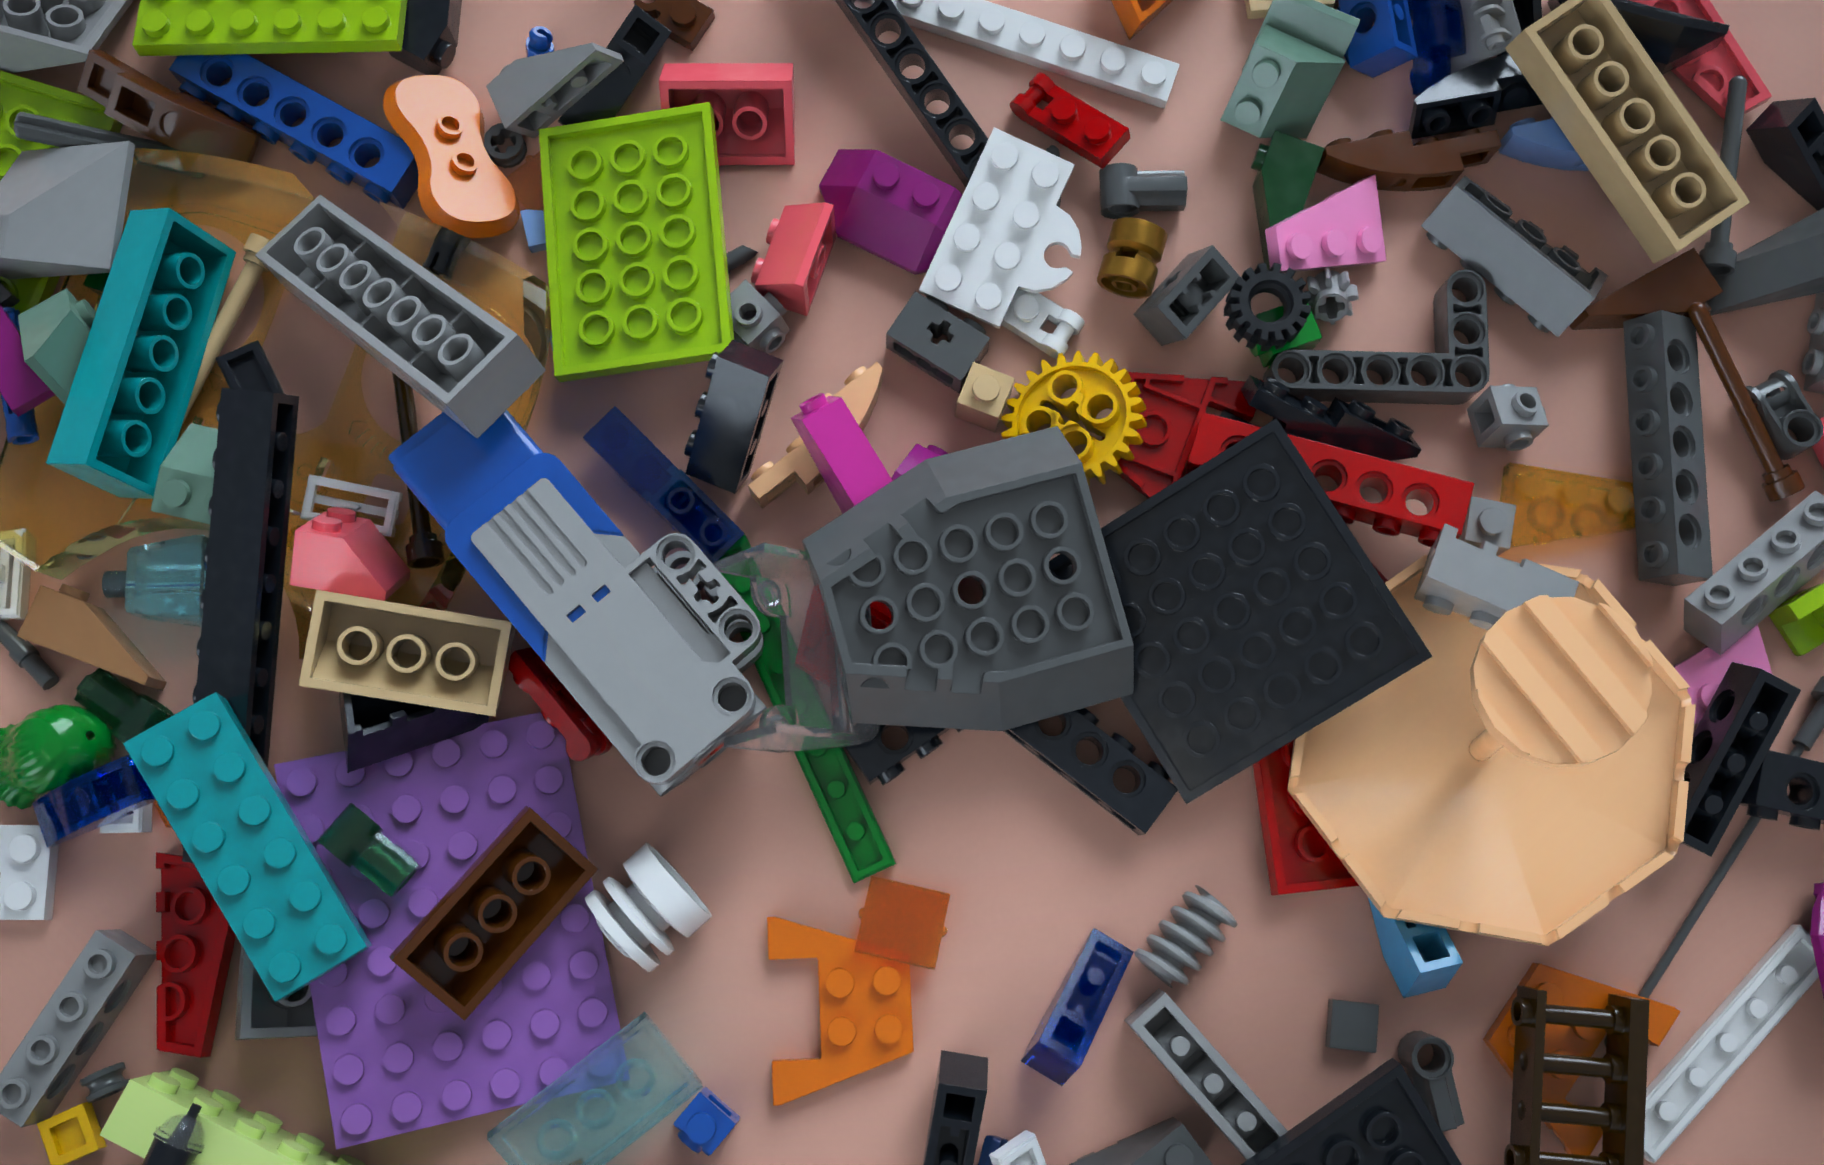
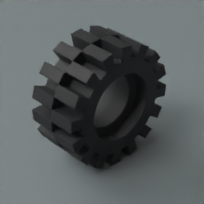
M1266 263L1258 264L1254 271L1251 267L1248 268L1241 277L1237 278L1225 302L1227 304L1224 307V316H1229L1226 326L1228 330L1235 328L1236 333L1233 337L1238 342L1242 338L1248 340L1246 347L1252 350L1256 344L1261 345V351H1269L1272 346H1275L1276 350L1283 348L1287 341L1290 343L1307 322L1306 319L1311 312V306L1307 305L1311 299L1310 291L1303 292L1302 290L1306 282L1302 277L1295 281L1292 277L1296 271L1291 268L1286 273L1280 272L1282 264L1274 263L1271 269H1267ZM1266 292L1278 297L1284 308L1282 318L1275 322L1259 320L1251 310V299L1255 295Z

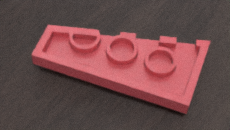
M1629 0L1725 24L1710 0ZM1729 29L1718 47L1671 70L1724 120L1729 82L1734 76H1744L1748 82L1744 114L1766 103L1772 97Z

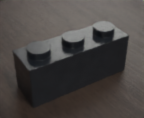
M734 340L721 353L715 352L712 355L705 374L706 378L711 379L708 392H703L695 410V417L700 418L698 429L693 430L684 451V454L690 457L685 474L734 494L738 491L750 475L783 364L782 359Z

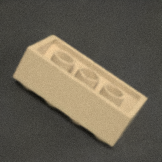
M316 590L298 686L496 717L509 668L515 627L510 621Z

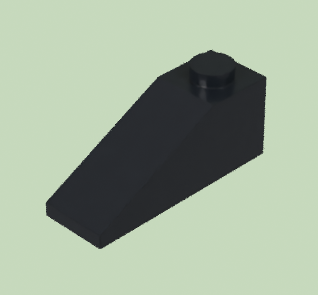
M408 0L402 51H390V55L425 75H439L442 68H447L455 57L458 45L462 0Z
M1816 98L1774 101L1746 131L1764 163L1819 211L1824 208V113Z
M941 1050L923 1165H973L987 1094L988 1058Z

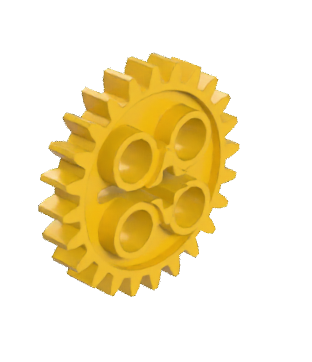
M1076 351L1072 362H1067L1063 354L1059 353L1057 365L1053 367L1043 359L1041 361L1042 373L1037 375L1031 370L1026 371L1027 377L1030 380L1027 386L1018 383L1014 384V388L1020 396L1018 399L1010 398L1007 400L1006 404L1013 413L1001 416L1002 422L1009 428L1002 432L1001 436L1003 439H1008L1035 432L1044 424H1051L1050 428L1058 426L1072 448L1080 444H1087L1085 450L1077 456L1082 462L1088 486H1090V478L1096 477L1104 485L1106 484L1105 471L1111 469L1119 475L1122 473L1117 462L1120 458L1134 460L1135 457L1128 447L1129 444L1141 445L1143 443L1140 434L1135 431L1147 427L1143 415L1139 414L1146 410L1142 398L1138 397L1141 392L1136 382H1130L1132 379L1125 368L1118 371L1119 368L1112 358L1103 364L1099 354L1096 352L1092 354L1088 362H1085L1080 351ZM1077 388L1072 396L1061 399L1062 394L1066 390ZM1044 403H1050L1051 405L1055 406L1060 413H1062L1070 420L1065 423V421L1057 411L1042 405ZM1112 408V412L1107 417L1095 419L1101 410ZM1082 420L1083 424L1085 425L1088 431L1105 437V439L1099 441L1096 438L1092 437L1089 434V432L1082 428L1079 424H1077V422Z

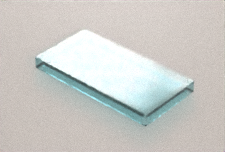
M643 1012L487 1133V1140L508 1165H605L703 1088L702 1081L648 1014Z

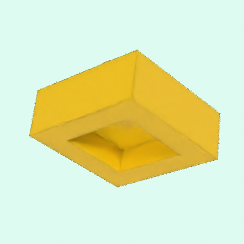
M82 1103L37 1123L51 1165H66L107 1147L104 1137L99 1135L101 1128L92 1103Z

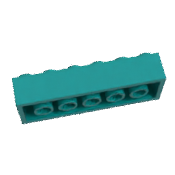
M171 208L130 210L46 464L120 498L153 499L160 465L177 442L236 251Z
M215 692L123 743L275 1002L284 1000L373 946L226 698Z

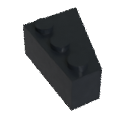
M339 692L347 773L472 731L489 721L488 715Z

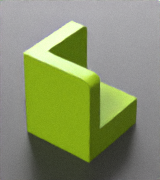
M1824 583L1798 592L1768 615L1795 656L1805 655L1824 643Z

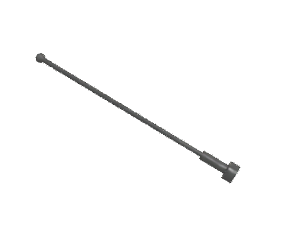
M1824 676L1820 677L1811 692L1812 697L1817 702L1792 740V743L1795 745L1790 753L1792 756L1800 757L1804 750L1810 751L1824 729ZM1752 816L1749 818L1638 996L1649 998L1761 818ZM1607 1036L1605 1037V1040H1604L1605 1047H1606V1042H1607Z

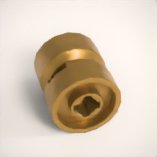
M1124 217L1115 220L1107 242V249L1110 252L1103 256L1097 277L1098 284L1111 293L1127 298L1141 299L1151 296L1158 273V268L1155 264L1161 261L1168 234L1157 224L1139 218Z

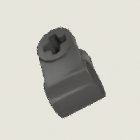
M1778 370L1772 373L1767 381L1755 387L1746 386L1753 403L1756 402L1758 405L1756 409L1781 460L1794 458L1820 441L1823 435L1822 422L1812 410L1802 394L1797 381L1790 373ZM1783 387L1784 391L1781 392L1779 388ZM1788 429L1793 431L1797 441L1789 435Z

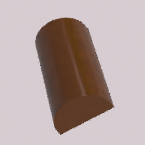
M526 805L390 954L389 958L465 1021L597 872L598 868Z

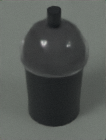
M192 1103L186 1115L176 1114L170 1116L161 1126H157L153 1133L154 1139L142 1165H192L196 1156L201 1154L205 1147L203 1144L205 1138L204 1127L196 1119L202 1106Z

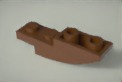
M100 49L89 50L77 91L105 106L104 114L178 151L240 174H248L261 134L187 92L175 93Z
M1386 129L1375 132L1366 139L1351 141L1350 138H1340L1330 142L1324 148L1316 172L1351 185L1363 178L1376 174L1377 190L1406 192L1451 187L1462 174L1464 168L1488 163L1502 145L1497 130L1480 133L1479 129H1470L1459 133L1451 139L1439 141L1437 137H1430L1420 140L1413 145L1409 130L1393 133L1392 130Z

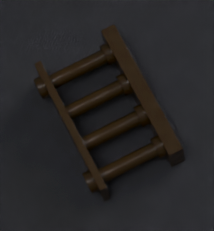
M1517 986V997L1514 998L1511 1006V1017L1516 1026L1510 1144L1506 1146L1504 1152V1164L1643 1165L1650 1000L1628 995L1608 994V1005L1605 1009L1546 1004L1547 991L1527 986ZM1545 1024L1605 1029L1607 1033L1606 1054L1603 1058L1544 1053ZM1543 1073L1603 1078L1605 1081L1604 1103L1600 1107L1542 1102ZM1541 1122L1601 1127L1603 1130L1602 1152L1598 1156L1541 1152Z

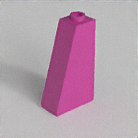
M820 393L799 405L802 412L793 416L791 420L842 514L893 481L842 397H825L824 393Z

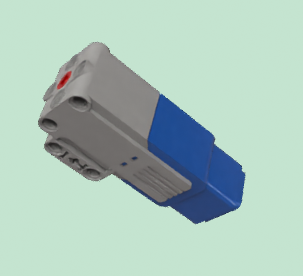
M508 410L478 438H475L442 412L389 455L388 459L394 465L393 470L444 529L445 542L451 552L636 771L638 776L647 781L660 797L682 784L698 769L715 759L736 737L751 726L756 718L767 708L754 693L750 683L742 674L763 654L764 639L761 633L760 622L753 610L695 542L685 534L669 533L640 555L566 466L556 456L543 453ZM681 547L686 549L684 551H677L666 558L667 553L674 548ZM687 563L686 566L675 569L677 566ZM703 587L708 597L714 602L713 604L708 600L701 599L699 592ZM739 632H749L752 634L744 642L736 643L731 641L734 635Z

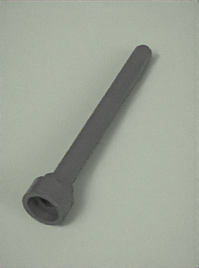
M1741 75L1734 76L1729 82L1720 159L1735 181L1737 178L1748 85L1747 79ZM1732 215L1711 229L1710 241L1705 243L1704 249L1699 252V256L1713 276H1727L1735 272L1737 252L1733 250V244L1729 242Z

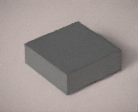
M1329 999L1325 1046L1376 1053L1379 1005Z

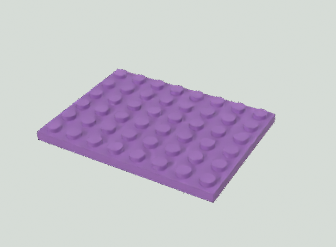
M541 712L487 722L472 731L347 773L345 751L274 764L278 787L373 945L309 984L336 1150L630 1078L602 931L585 901V897L594 890L592 877L465 1021L389 958L390 954L526 805L588 859L569 757L565 747L566 741L558 729L551 726L543 718Z

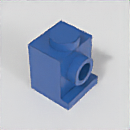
M705 1086L673 1125L680 1130L677 1135L685 1145L696 1153H700L702 1150L709 1156L734 1128L741 1117Z

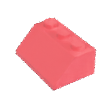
M664 63L659 78L661 110L710 102L714 110L719 165H795L794 63Z

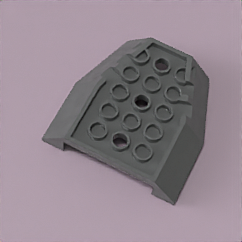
M1058 426L926 459L802 540L814 586L819 585L844 675L840 677V682L852 723L1004 731L1134 694V644L1082 462ZM1054 554H1064L1070 559L1072 573L1068 579H1058L1050 572L1049 561ZM963 578H974L981 584L983 595L977 604H968L960 598L958 586ZM881 602L888 606L892 616L888 627L885 629H875L868 624L865 612L869 604Z

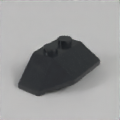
M1548 0L1547 4L1552 11L1567 0ZM1611 0L1662 75L1718 47L1730 26L1629 0Z

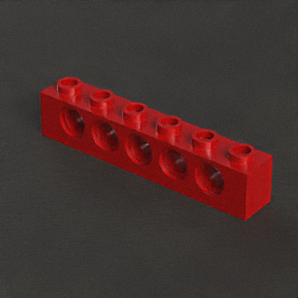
M1202 412L1189 456L1186 475L1261 427ZM1287 434L1315 478L1318 476H1329L1336 482L1337 489L1325 491V493L1346 524L1358 521L1373 525L1372 529L1383 535L1398 536L1400 533L1418 537V542L1428 547H1432L1445 523L1458 529L1457 539L1461 536L1475 483ZM1366 487L1376 489L1380 493L1382 501L1379 503L1365 501L1360 494V489ZM1410 499L1421 501L1427 508V514L1420 516L1411 513L1407 509L1405 501Z

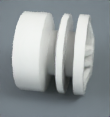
M645 843L623 863L626 873L633 884L626 888L614 878L607 877L603 884L614 901H609L597 890L590 892L585 897V901L594 914L597 925L608 940L624 956L629 957L643 969L651 972L660 964L657 955L650 947L651 943L667 956L675 951L670 938L665 932L668 927L672 926L676 931L688 938L707 922L712 915L694 890L669 862L649 843Z

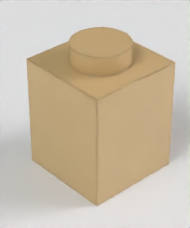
M973 362L956 402L954 417L996 432L1007 405V400L1011 395L1015 378Z

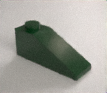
M1278 131L1273 133L1268 145L1259 144L1251 165V169L1258 171L1252 187L1263 260L1266 263L1267 269H1270L1265 229L1303 210L1324 151V147Z

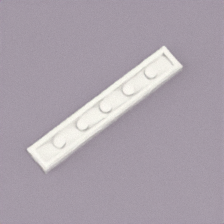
M1792 924L1646 1088L1644 1158L1648 1162L1655 1164L1819 977L1810 934L1801 925Z

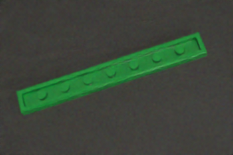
M743 535L705 553L707 558L753 610L760 622L761 633L764 639V650L762 656L754 663L853 883H857L897 864L811 676L795 667L799 649L747 536ZM740 632L744 641L748 640L752 635L749 632Z

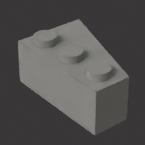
M1445 523L1430 549L1414 599L1424 602L1423 607L1429 611L1442 615H1450L1451 612L1470 617L1469 622L1471 624L1489 630L1505 612L1539 595L1574 597L1579 582L1528 559H1522L1520 564L1496 556L1499 547L1487 541H1483L1480 548L1459 540L1456 538L1458 529Z

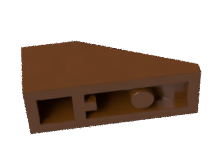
M1692 248L1588 306L1569 326L1572 330L1624 328V321L1659 310L1689 317L1688 308L1691 304L1702 302L1710 311L1712 308L1708 302L1721 294L1723 290L1695 248Z

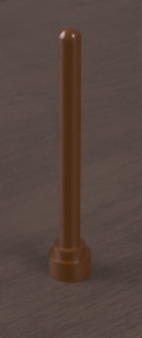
M1702 302L1691 304L1688 308L1689 317L1766 471L1762 474L1765 480L1762 483V487L1770 502L1777 501L1805 488V484L1798 470H1792L1789 464H1783L1706 305Z

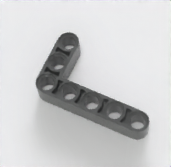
M1463 269L1453 273L1438 289L1433 300L1435 353L1286 350L1276 356L1264 373L1263 380L1266 377H1270L1281 382L1289 388L1288 394L1300 400H1303L1304 396H1309L1319 402H1333L1336 397L1344 402H1351L1352 399H1355L1362 403L1464 404L1482 390L1489 381L1490 367L1485 281L1475 271ZM1452 289L1461 291L1465 295L1467 302L1458 300L1453 295ZM1453 331L1462 332L1467 337L1468 344L1459 342L1455 338ZM1285 368L1292 371L1296 382L1289 383L1282 380L1278 374V369ZM1329 369L1335 372L1339 377V384L1328 382L1324 378L1322 370ZM1372 370L1377 372L1382 377L1383 385L1371 382L1367 377L1366 371ZM1411 371L1422 374L1426 380V386L1415 383L1412 379ZM1455 372L1464 374L1469 380L1470 387L1461 385L1456 379Z

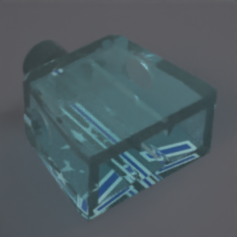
M192 535L131 547L127 552L126 570L106 571L103 574L102 590L105 597L125 598L126 612L140 618L202 627L203 611L201 609V596L205 590L207 568L205 549L209 543V538L204 535Z

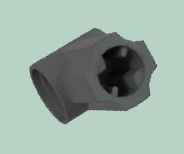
M1113 163L1099 170L1101 215L1106 218L1133 217L1140 211H1184L1186 207L1188 187L1187 176L1184 170L1138 171L1135 165L1129 163Z
M1423 1031L1407 1033L1400 1040L1398 1046V1058L1401 1064L1406 1068L1408 1077L1441 1131L1457 1129L1458 1126L1465 1123L1452 1073L1454 1054L1451 1047L1444 1040ZM1431 1044L1433 1048L1432 1061L1428 1065L1420 1067L1417 1061L1419 1049L1423 1045Z

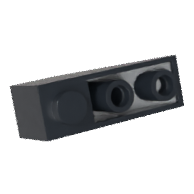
M635 4L606 47L620 53L624 62L563 113L558 122L561 125L615 117L672 31Z

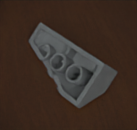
M1824 208L1738 253L1736 268L1733 274L1713 276L1723 292L1708 302L1712 308L1709 311L1710 315L1824 292Z

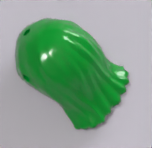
M62 704L37 710L28 714L16 725L10 724L6 728H0V800L5 801L8 807L17 806L19 809H26L31 807L42 794L71 787L79 781L96 776L103 768L108 767L112 762V758L115 757L117 745L115 744V736L111 727L100 716L90 712L88 709Z

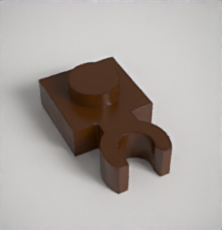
M641 0L634 1V6L636 4L672 31L668 38L691 51L695 49L715 19L714 10L697 0H655L649 4Z

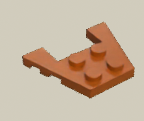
M767 917L769 960L818 959L821 1030L820 1058L772 1061L773 1106L783 1105L914 1052L909 955L779 917Z
M1532 963L1518 985L1547 991L1546 1004L1605 1009L1608 1005V994L1628 995L1650 1000L1648 1044L1658 1047L1681 1012L1675 1007L1540 963ZM1517 988L1483 1038V1041L1512 1080L1516 1026L1512 1021L1511 1006L1514 998L1517 997ZM1545 1024L1544 1053L1592 1057L1605 1037L1606 1031L1600 1028ZM1543 1073L1542 1102L1571 1104L1566 1100V1096L1579 1076ZM1544 1122L1548 1129L1553 1130L1559 1138L1567 1154L1590 1156L1603 1135L1601 1127Z

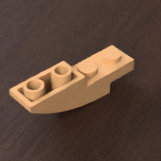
M878 362L868 369L865 366L856 369L844 381L846 386L834 395L842 397L862 431L870 419L883 382V368ZM830 393L825 394V397L832 395ZM800 436L787 447L786 452L788 454L776 464L772 461L765 463L751 476L753 482L748 485L749 491L762 509L796 482L809 495L824 481Z

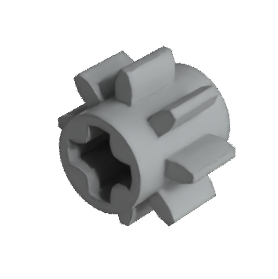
M1325 267L1324 271L1315 277H1307L1308 290L1311 294L1308 304L1311 306L1315 320L1321 319L1333 325L1345 315L1352 316L1353 311L1350 301L1359 299L1357 285L1350 284L1348 271L1340 274L1330 270L1329 267Z

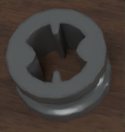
M503 123L492 126L485 134L484 147L491 160L497 166L512 168L524 160L527 147L521 134L505 129ZM505 138H510L514 146H508L506 153H501L497 145H503Z
M124 1062L104 1068L80 1080L82 1087H88L90 1090V1094L86 1097L88 1104L125 1089L130 1079H125L122 1075L123 1070L126 1069Z

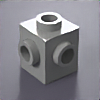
M745 279L730 293L734 341L767 354L772 353L781 346L785 340V335L790 331L782 317L787 311L770 292L762 296Z
M1514 384L1490 385L1467 408L1478 447L1506 448L1509 451L1522 450L1530 446L1533 440L1549 426L1546 412L1536 387H1517Z

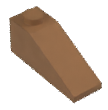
M63 583L59 592L42 585L40 586L17 637L145 686L163 691L167 682L103 608L87 603L89 593Z

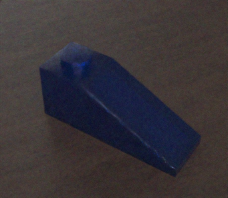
M1093 928L1042 1017L1021 1062L1062 1086L1081 1067L1134 951Z

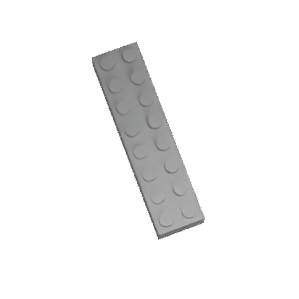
M322 195L313 200L255 254L289 292L475 438H478L494 424L546 371L517 333Z

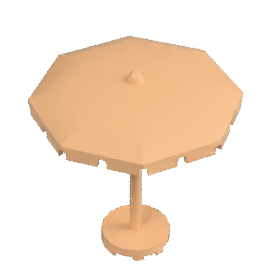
M1425 554L1385 584L1432 657L1294 739L1287 791L1384 918L1549 946L1608 906L1609 902L1614 898L1626 893L1672 860L1674 855L1677 854L1679 844L1684 842L1689 782L1684 781L1686 766L1691 763L1696 704L1692 705L1691 697L1687 691L1690 686L1651 640L1644 641L1641 639L1635 629L1637 623L1599 579L1594 581L1588 575L1581 574L1582 569L1539 564L1578 581L1579 584L1575 596L1549 597L1548 595H1539L1505 612L1489 630L1471 624L1469 622L1470 617L1451 612L1450 615L1434 613L1423 607L1424 602L1414 599L1428 555L1426 556Z

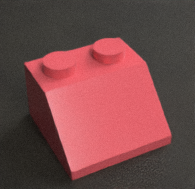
M826 202L786 205L780 220L776 218L772 220L766 237V243L770 244L765 259L760 257L757 259L751 276V283L755 284L756 290L762 296L770 292L786 310L804 316L808 315L836 240L834 205Z
M339 507L328 508L327 512L321 513L295 530L290 585L385 601L410 579L411 570L382 533L378 531L371 519L356 517L354 510Z

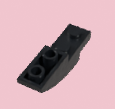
M1509 54L1502 55L1463 68L1441 79L1414 99L1409 132L1411 139L1490 126L1495 124L1497 112L1537 106L1543 103Z
M1251 375L1241 389L1249 406L1274 417L1272 421L1277 418L1285 432L1289 435L1389 461L1415 458L1422 450L1411 436L1414 431L1409 426L1394 418H1390L1387 423L1375 417L1376 412L1358 400L1352 399L1351 403L1348 404L1335 397L1330 407L1327 408L1312 397L1304 396L1303 400H1300L1288 394L1289 388L1273 378L1266 377L1263 382Z

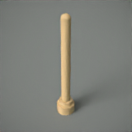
M251 233L243 247V250L246 252L243 260L246 264L211 330L183 423L216 362L215 358L219 357L263 271H269L255 256L271 241L263 236Z

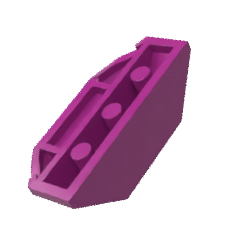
M838 149L819 184L824 202L834 205L835 231L838 238L914 275L927 273L963 195L955 187L879 150Z

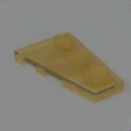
M1511 462L1503 468L1500 502L1516 505L1510 549L1531 544H1546L1570 538H1585L1630 531L1636 528L1633 482Z

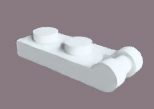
M1018 289L1001 325L1044 353L1057 359L1059 353H1062L1064 356L1069 348L1067 342L1072 335L1079 334L1085 325V321L1076 312L1062 308L1040 293ZM1047 320L1057 325L1053 333H1047L1042 330Z

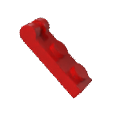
M1038 72L1029 82L1030 88L1025 94L1019 93L1010 103L1011 110L1022 121L1101 169H1104L1131 139L1128 127L1058 87L1046 74ZM1041 100L1048 103L1043 110L1037 107Z
M533 648L514 651L511 654L508 668L513 674L514 682L521 690L532 697L541 708L543 718L551 726L557 728L567 740L565 747L568 756L574 761H584L593 756L608 752L612 747L610 740Z

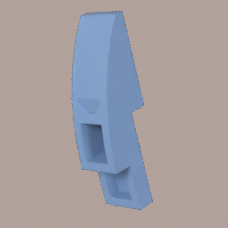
M1553 117L1537 122L1535 118L1519 120L1509 127L1508 132L1500 140L1502 146L1498 149L1499 153L1516 160L1560 170L1589 171Z

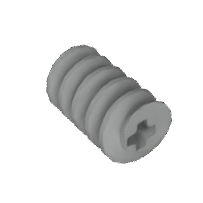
M1198 885L1195 886L1200 895L1189 891L1182 895L1188 910L1176 905L1171 908V914L1177 924L1166 920H1161L1158 924L1165 938L1153 934L1146 938L1153 952L1151 953L1140 948L1134 952L1142 964L1171 988L1170 983L1173 980L1188 985L1189 980L1183 971L1185 966L1197 971L1202 968L1195 956L1197 951L1208 956L1214 954L1207 942L1209 937L1224 942L1226 938L1219 928L1221 923L1234 928L1238 925L1228 909Z

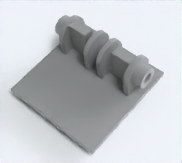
M1427 0L1421 3L1442 79L1463 68L1505 52V47L1522 32L1513 0Z

